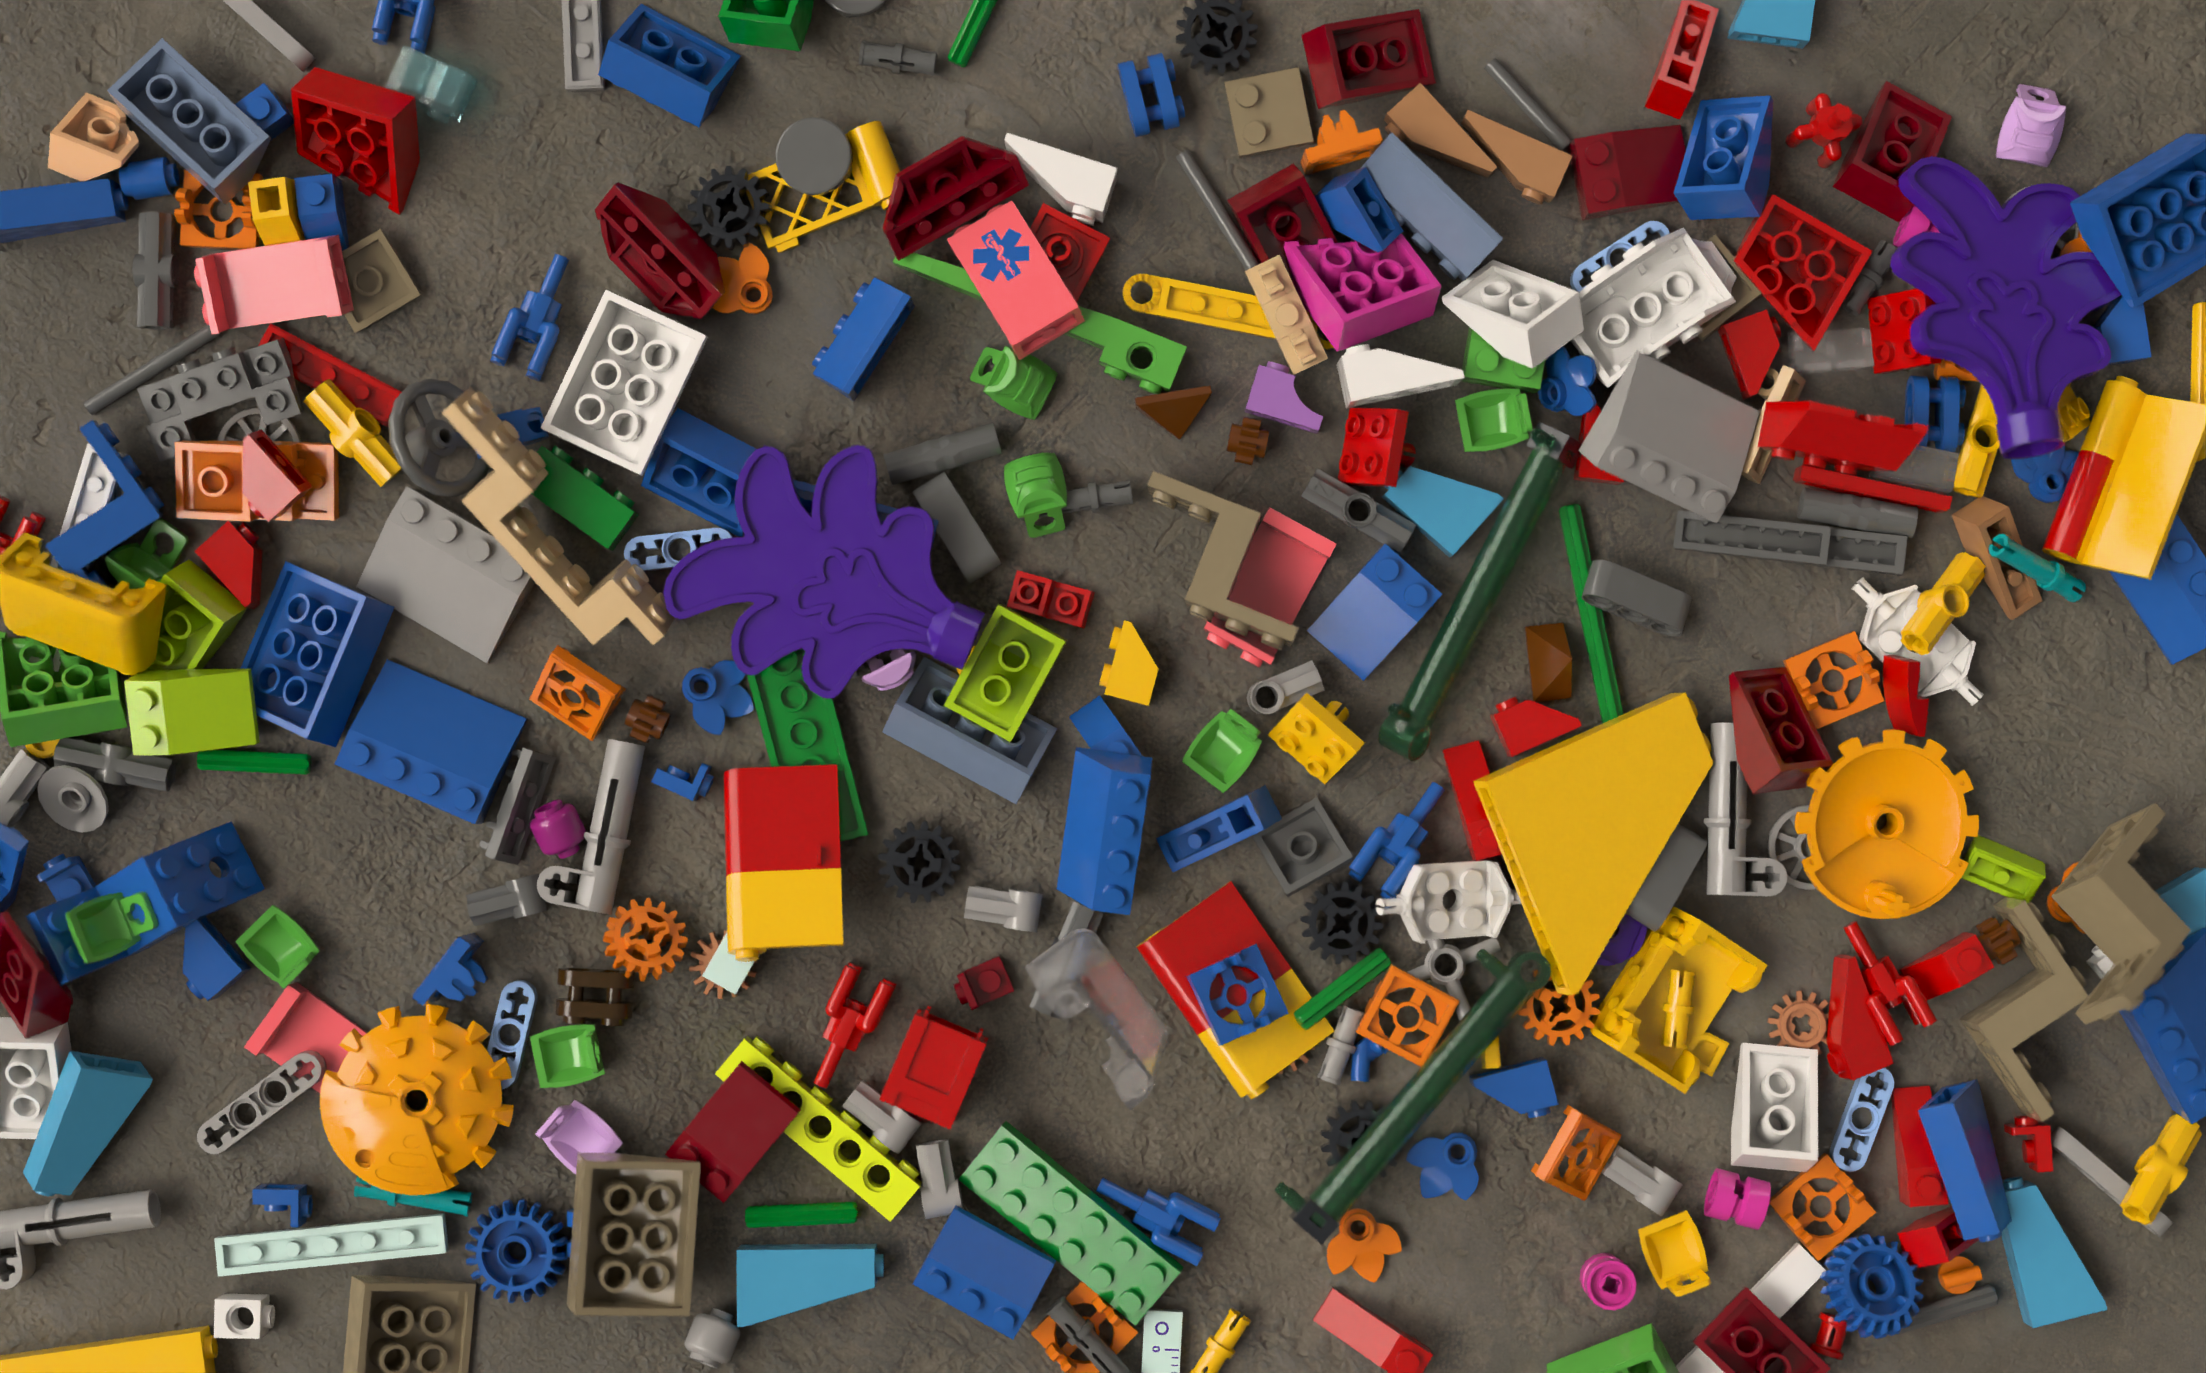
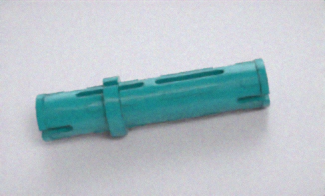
M1998 534L1992 539V541L2003 548L1999 549L1990 544V555L2036 580L2040 588L2046 591L2053 590L2065 597L2069 602H2076L2082 598L2083 595L2072 590V588L2076 587L2085 592V582L2065 572L2063 565L2055 561L2045 560L2005 534Z
M357 1176L356 1182L371 1185ZM371 1185V1188L354 1187V1197L387 1201V1205L396 1207L397 1203L460 1214L468 1217L471 1207L456 1204L455 1202L472 1203L473 1192L450 1189L428 1195H404L385 1191Z

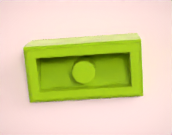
M1978 835V837L1972 839L1964 861L1969 864L1961 878L2008 898L2025 900L2028 904L2045 879L2046 872L2044 862Z

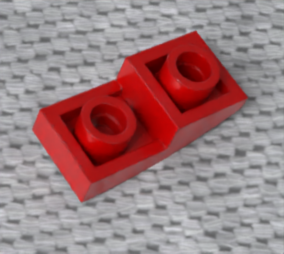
M1017 570L1007 607L1085 629L1095 592Z
M1884 655V696L1893 728L1918 737H1925L1929 699L1917 696L1921 662L1897 655Z

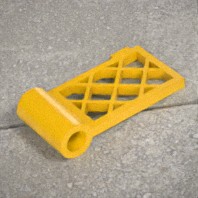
M881 121L866 123L846 134L853 152L852 175L854 180L848 178L845 182L858 187L863 200L860 203L846 207L836 202L843 185L842 183L833 191L830 199L821 195L803 194L794 214L777 206L785 185L791 186L783 178L774 176V174L779 173L776 163L748 175V181L757 176L760 180L770 178L779 182L771 203L762 200L763 203L772 206V211L767 212L766 215L763 213V217L768 222H770L775 210L793 218L787 233L775 238L769 226L759 225L768 249L776 247L778 253H782L799 246V237L867 209L881 205L883 210H887L895 176L900 172ZM747 189L746 193L749 198L752 209L754 210L753 197ZM809 196L828 203L823 217L816 221L801 217ZM834 206L842 209L838 212L831 214V211ZM799 221L806 223V225L796 228Z

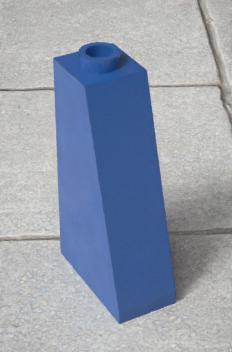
M111 179L0 191V244L126 222L124 211L129 209L128 198L124 196L120 184Z
M1976 1079L1942 1087L1918 1112L1964 1241L1979 1238L1980 1242H1988L1999 1238L2002 1235L2001 1232L2012 1219L1980 1086Z

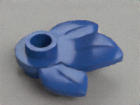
M1562 346L1546 360L1547 378L1541 382V387L1538 391L1539 400L1544 407L1552 411L1560 412L1566 410L1573 416L1584 415L1594 409L1596 405V399L1589 390L1596 377L1595 361L1588 355H1580L1570 359L1566 348Z
M2064 444L2062 448L2052 453L2027 459H2011L2016 476L2029 483V491L2035 499L2044 503H2053L2062 498L2079 452H2065ZM2047 477L2051 480L2053 489L2048 487Z
M720 661L710 669L702 667L692 669L685 675L682 682L683 694L693 704L694 720L702 729L714 735L722 734L725 717H742L754 711L750 695L739 685L746 674L737 668L735 661ZM698 681H704L709 686L708 690L703 694H699L694 690V685Z
M1454 1132L1444 1137V1139L1426 1137L1413 1145L1409 1150L1406 1160L1417 1167L1423 1168L1420 1174V1190L1424 1198L1438 1197L1453 1189L1461 1199L1466 1201L1477 1188L1479 1176L1473 1164L1477 1157V1147L1473 1139L1467 1134ZM1456 1144L1464 1146L1465 1149L1464 1154L1459 1158L1451 1155V1148Z

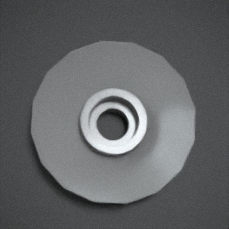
M61 765L50 768L41 776L37 786L38 798L44 811L57 824L68 830L83 833L94 831L105 822L109 812L108 799L102 786L91 775L79 768Z

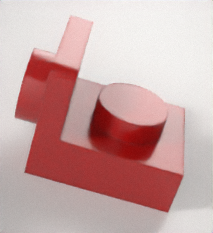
M2028 1116L2014 1117L2015 1123L2004 1124V1132L2010 1135H2027V1140L2022 1141V1155L2024 1162L2029 1163L2030 1169L2036 1172H2053L2050 1125L2041 1121L2038 1122V1120Z

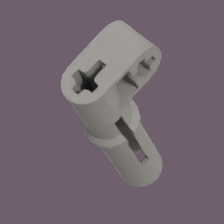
M1710 723V755L1713 765L1709 770L1708 818H1703V823L1708 827L1706 895H1777L1782 892L1787 883V872L1783 864L1771 858L1746 857V829L1751 825L1752 819H1747V782L1737 762L1733 723ZM1746 873L1768 874L1767 882L1746 881L1745 892Z
M608 739L590 832H584L587 846L582 870L564 866H550L544 869L537 880V890L544 901L551 904L612 915L624 850L631 845V840H627L645 746ZM581 874L576 901L573 903L575 891L559 890L554 887L555 880H561L564 883L577 884L578 875Z
M150 1189L66 1202L61 1198H54L49 1204L0 1211V1249L16 1247L17 1254L13 1256L12 1254L1 1255L0 1252V1289L15 1287L33 1276L36 1269L34 1245L53 1242L57 1246H62L71 1239L158 1227L161 1209L155 1190ZM111 1213V1217L38 1227L40 1222ZM6 1263L14 1265L15 1272L13 1269H7Z

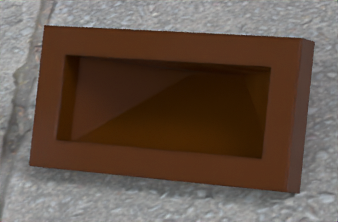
M1211 385L1135 398V406L1138 411L1180 440L1211 397Z
M1563 623L1524 627L1533 701L1571 698L1572 656Z

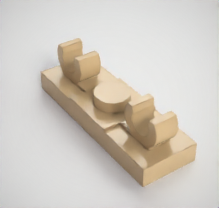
M1280 255L1244 271L1292 375L1328 359Z
M1782 366L1780 373L1769 368L1766 376L1774 379V385L1770 389L1760 387L1758 394L1765 399L1762 409L1758 410L1760 411L1741 473L1746 479L1760 484L1772 458V450L1757 447L1766 402L1797 401L1806 382L1795 369Z

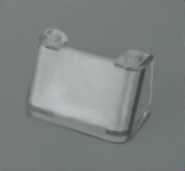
M1086 928L1076 929L1026 965L1025 969L1041 998L1056 1015L1072 1017L1088 1006L1111 1036L1106 1041L1110 1047V1058L1102 1067L1114 1083L1118 1096L1128 1109L1132 1110L1151 1094L1167 1044L1168 1029L1161 1017L1100 938L1092 930Z

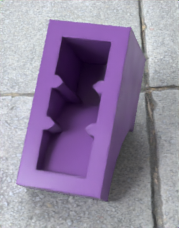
M1269 361L1266 367L1259 365L1244 412L1317 434L1323 416L1313 412L1301 402L1293 384L1295 375L1288 374L1289 367Z

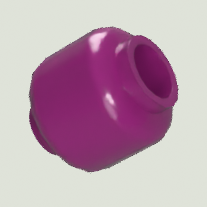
M557 799L540 806L533 812L535 817L530 822V829L545 855L558 854L559 858L563 859L580 850L578 844L584 840L586 829L573 804L562 803L561 799Z

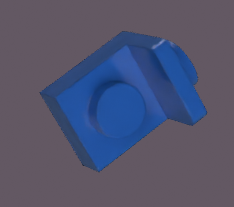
M702 763L692 783L688 781L690 773L669 765L667 771L657 768L651 782L689 800L697 801L699 795L706 797L715 777L710 775L712 766Z
M64 854L58 855L44 863L43 866L46 870L36 876L40 883L46 882L57 902L96 886L80 856L66 858Z
M260 1184L253 1189L252 1205H264L265 1211L288 1210V1205H291V1228H299L312 1215L313 1199L312 1195H307V1184Z

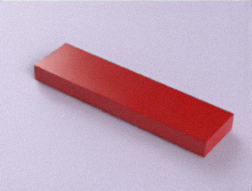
M271 323L269 324L258 346L284 338L292 359L294 379L313 389H316L325 380L330 379L356 408L365 409L375 417L378 423L389 428V417L395 399L402 393L401 391Z
M1806 465L1796 467L1793 481L1797 484L1914 506L1920 510L1934 513H1943L1950 510L1952 496Z

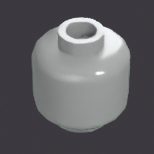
M712 1308L710 1314H697L693 1319L684 1344L685 1348L691 1352L689 1358L713 1368H718L719 1363L730 1362L741 1335L740 1329L731 1323L733 1315Z

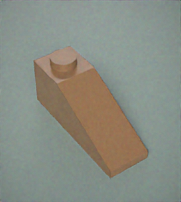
M1421 83L1386 113L1384 121L1388 124L1385 126L1386 132L1389 135L1392 132L1409 148L1486 178L1490 177L1496 170L1497 166Z
M1467 110L1461 124L1514 188L1523 191L1521 196L1530 202L1540 205L1543 201L1550 203L1557 193L1572 155Z
M1982 496L1952 514L1964 549L1969 555L1978 557L1986 566L1983 579L2009 619L2014 620L2042 601L2034 579L1989 553L1990 544L1999 549L2003 548L1992 541L1998 534H2005L2022 545L2009 506Z

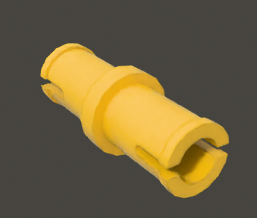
M1670 969L1668 1002L1663 1003V1011H1666L1662 1046L1672 1047L1674 1031H1677L1676 1048H1687L1689 1014L1693 1015L1694 1007L1690 1005L1695 972L1684 971L1683 986L1681 987L1679 985L1681 970Z
M1230 1308L1228 1315L1214 1336L1210 1335L1207 1339L1206 1344L1208 1346L1190 1373H1203L1207 1367L1206 1373H1218L1226 1359H1232L1235 1354L1233 1348L1247 1326L1250 1325L1251 1320L1243 1315L1235 1327H1233L1241 1312Z

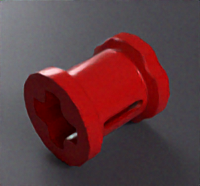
M1820 1312L1819 1318L1822 1322L1816 1341L1811 1343L1809 1348L1819 1354L1843 1360L1844 1353L1841 1350L1847 1334V1321L1837 1322L1834 1321L1835 1315ZM1835 1328L1831 1343H1828L1832 1329Z

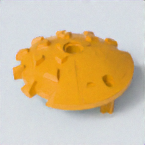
M1883 730V742L1862 746L1859 737H1853L1841 743L1838 748L1843 756L1827 771L1819 767L1809 775L1806 785L1814 789V793L1810 800L1808 812L1798 811L1795 817L1796 833L1807 834L1811 856L1803 859L1802 865L1812 884L1825 898L1842 909L1859 916L1874 919L1906 917L1918 913L1941 900L1958 883L1969 864L1959 858L1966 836L1978 837L1979 815H1967L1964 793L1974 788L1966 771L1963 769L1954 775L1941 761L1948 750L1929 738L1923 749L1904 743L1905 731ZM1885 813L1887 817L1886 825L1881 830H1878L1877 820Z
M427 1004L425 1015L402 1017L399 1006L378 1012L382 1024L364 1036L355 1028L349 1032L339 1044V1046L348 1051V1054L343 1060L338 1073L330 1070L325 1072L320 1092V1110L324 1130L331 1146L341 1161L354 1174L369 1184L385 1191L404 1195H428L443 1192L457 1186L459 1183L455 1176L456 1172L465 1168L472 1161H475L483 1168L496 1154L497 1151L490 1147L488 1143L497 1125L510 1127L514 1105L502 1104L501 1081L512 1078L506 1057L494 1062L490 1053L482 1044L490 1033L475 1020L471 1022L467 1029L446 1020L448 1007ZM415 1089L421 1090L427 1095L428 1104L424 1109L414 1110L407 1104V1094Z

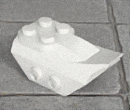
M1681 228L1650 242L1645 247L1642 243H1638L1623 254L1625 260L1612 268L1610 264H1607L1597 270L1590 277L1592 282L1579 292L1584 331L1570 341L1580 355H1588L1594 359L1596 377L1607 388L1620 380L1636 350L1660 361L1671 352L1668 349L1669 346L1680 339L1683 343L1692 340L1703 331L1700 327L1702 324L1736 302L1731 295V291L1737 277L1712 241L1693 239L1684 228Z

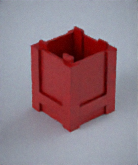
M928 1005L925 1011L918 1009L917 1013H915L879 1100L951 1130L989 1037L982 1035L983 1027L980 1028L979 1033L973 1032L929 1013L932 1006Z

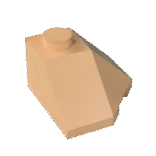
M86 92L50 132L48 168L81 182L87 181L122 167L138 148L139 140L135 132L130 131L126 123V114L116 104Z

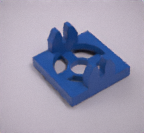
M475 933L458 937L413 993V999L422 1006L437 1001L441 995L458 1001H463L466 997L465 995L475 996L478 992L474 987L476 985L475 980L482 983L488 980L483 966L471 958L484 940Z
M1257 944L1186 976L1218 1046L1256 1031V1029L1267 1026L1274 1022V1020L1289 1013ZM1231 966L1246 967L1255 972L1259 978L1249 983L1237 980ZM1220 973L1225 985L1221 991V996L1211 1001V984L1216 975ZM1233 984H1239L1246 990L1247 998L1241 1006H1233L1227 1000V990ZM1265 989L1264 1006L1259 1015L1254 1018L1249 1007L1252 994ZM1225 1007L1238 1012L1243 1024L1227 1022L1219 1017L1216 1011Z

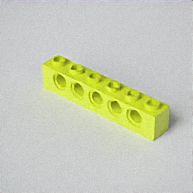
M749 1036L745 1037L716 1071L715 1075L722 1081H725L741 1061L752 1070L759 1066L770 1069L773 1075V1081L770 1085L782 1095L787 1091H795L802 1098L801 1111L783 1132L891 1222L921 1186L922 1182L917 1178L920 1172L905 1159H902L900 1163L888 1154L891 1149L881 1143L874 1135L869 1138L858 1129L862 1124L846 1110L839 1113L830 1105L833 1099L824 1090L816 1085L811 1089L800 1079L803 1074L793 1064L785 1061L782 1065L771 1055L774 1049L758 1036L754 1040ZM819 1115L827 1117L831 1122V1132L826 1135L815 1133L811 1127L813 1117ZM846 1140L855 1141L860 1146V1156L853 1160L845 1158L840 1151L841 1143ZM875 1165L885 1166L889 1170L890 1180L884 1184L873 1182L869 1175L870 1168Z

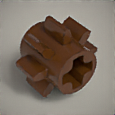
M1243 417L1242 425L1232 423L1226 451L1236 453L1234 462L1252 465L1254 457L1264 459L1269 431L1260 429L1261 420Z
M647 695L645 702L635 699L624 723L633 728L630 736L644 743H649L651 736L660 740L671 718V714L663 710L666 702Z
M1990 917L1976 926L1980 933L1977 938L1991 961L1995 959L1997 964L2001 963L2004 965L2018 957L2014 948L2021 944V939L2007 919L1999 923L1996 918Z

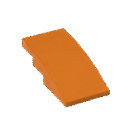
M243 441L175 442L176 518L247 522L255 519L266 520L265 518L258 517L248 505L249 500L242 493ZM273 441L313 486L282 516L274 520L294 521L296 519L335 521L339 519L338 450L333 444Z

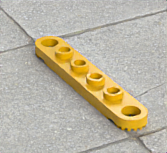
M1149 274L1133 275L1126 281L1123 287V300L1135 312L1276 340L1255 295ZM1138 282L1147 283L1152 288V298L1145 304L1136 303L1131 297V288ZM1307 312V314H1308V316H1309V318H1310V320H1311V322H1312V325H1313V327H1314V329H1315V331H1316V334H1317V326H1318V325H1317L1316 322L1313 320V318L1310 316V314ZM1317 334L1324 349L1334 348L1330 341L1322 340Z

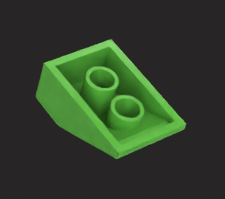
M1469 327L1462 367L1464 379L1461 382L1503 389H1520L1521 392L1535 394L1541 387L1545 360L1532 369L1507 359Z

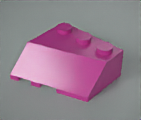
M1402 233L1381 252H1376L1357 241L1334 243L1332 238L1318 239V243L1315 245L1299 246L1298 241L1285 242L1284 244L1293 283L1304 308L1337 352L1434 315L1441 284Z

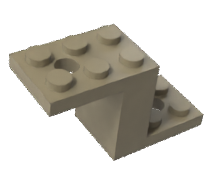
M1153 471L1147 487L1149 494L1153 495L1154 503L1174 510L1176 505L1188 509L1189 517L1209 524L1211 519L1216 520L1185 597V605L1190 607V615L1210 623L1213 617L1226 622L1225 629L1245 637L1248 631L1261 635V643L1282 651L1284 645L1292 648L1298 627L1229 601L1260 523L1261 513Z
M2156 803L2109 825L2051 896L2113 963V966L2075 1012L2085 1025L2098 1019L2107 1021L2120 1010L2125 1009L2128 1012L2136 1008L2144 1000L2145 995L2143 992L2147 986L2154 984L2163 976L2165 971L2162 967L2165 963L2175 958L2183 950L2182 941L2191 931L2131 866L2140 855L2137 849L2155 837L2159 832L2156 826L2166 815Z
M2005 897L1994 904L1993 907L2002 920L2007 919L2013 925L2021 939L2019 946L2035 969L1959 1020L2021 1113L2043 1122L2055 1114L2049 1105L2053 1099L2041 1082L2035 1084L2027 1072L2031 1069L2028 1060L2020 1050L2013 1051V1048L2085 1001L2088 995L2083 988L2087 986V983L2077 968L2074 966L2069 968L2062 955L2066 952L2060 941L2053 934L2048 936L2040 924L2044 921V918L2038 908L2032 902L2027 904L2025 900Z

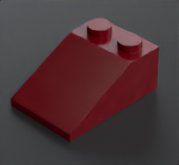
M1419 9L1323 24L1301 35L1318 109L1351 104L1411 90L1419 83L1423 86L1436 83Z
M1885 81L1842 162L1833 187L1887 217L1900 222L1914 206L1900 191V175L1918 160L1937 156L1952 116Z
M1681 125L1597 134L1576 138L1568 146L1569 154L1572 155L1571 164L1582 220L1679 203L1674 195V190L1686 152Z
M1294 163L1227 200L1260 263L1280 255L1292 282L1293 279L1284 249L1285 242L1298 241L1299 246L1315 245L1318 243V239L1332 238L1334 243H1338L1304 175Z
M1786 667L1734 671L1729 675L1737 762L1753 794L1806 788V781L1813 771L1819 767L1827 771L1833 765V761Z
M6 911L0 913V1000L26 1039L68 1023L70 1008L73 1005V997L66 984L60 986L46 956L41 954L35 943L10 913Z
M741 1061L676 1139L665 1155L670 1159L699 1161L701 1163L699 1183L724 1203L801 1110Z
M1746 1286L1692 1341L1724 1373H1827L1831 1369Z

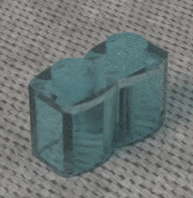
M403 46L385 87L414 96L416 104L428 108L426 115L448 124L449 119L461 121L478 80L465 71L438 61L417 50Z

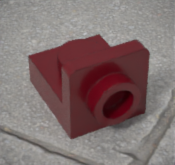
M1000 955L957 974L959 982L953 984L961 1004L969 1003L971 1010L1015 991Z

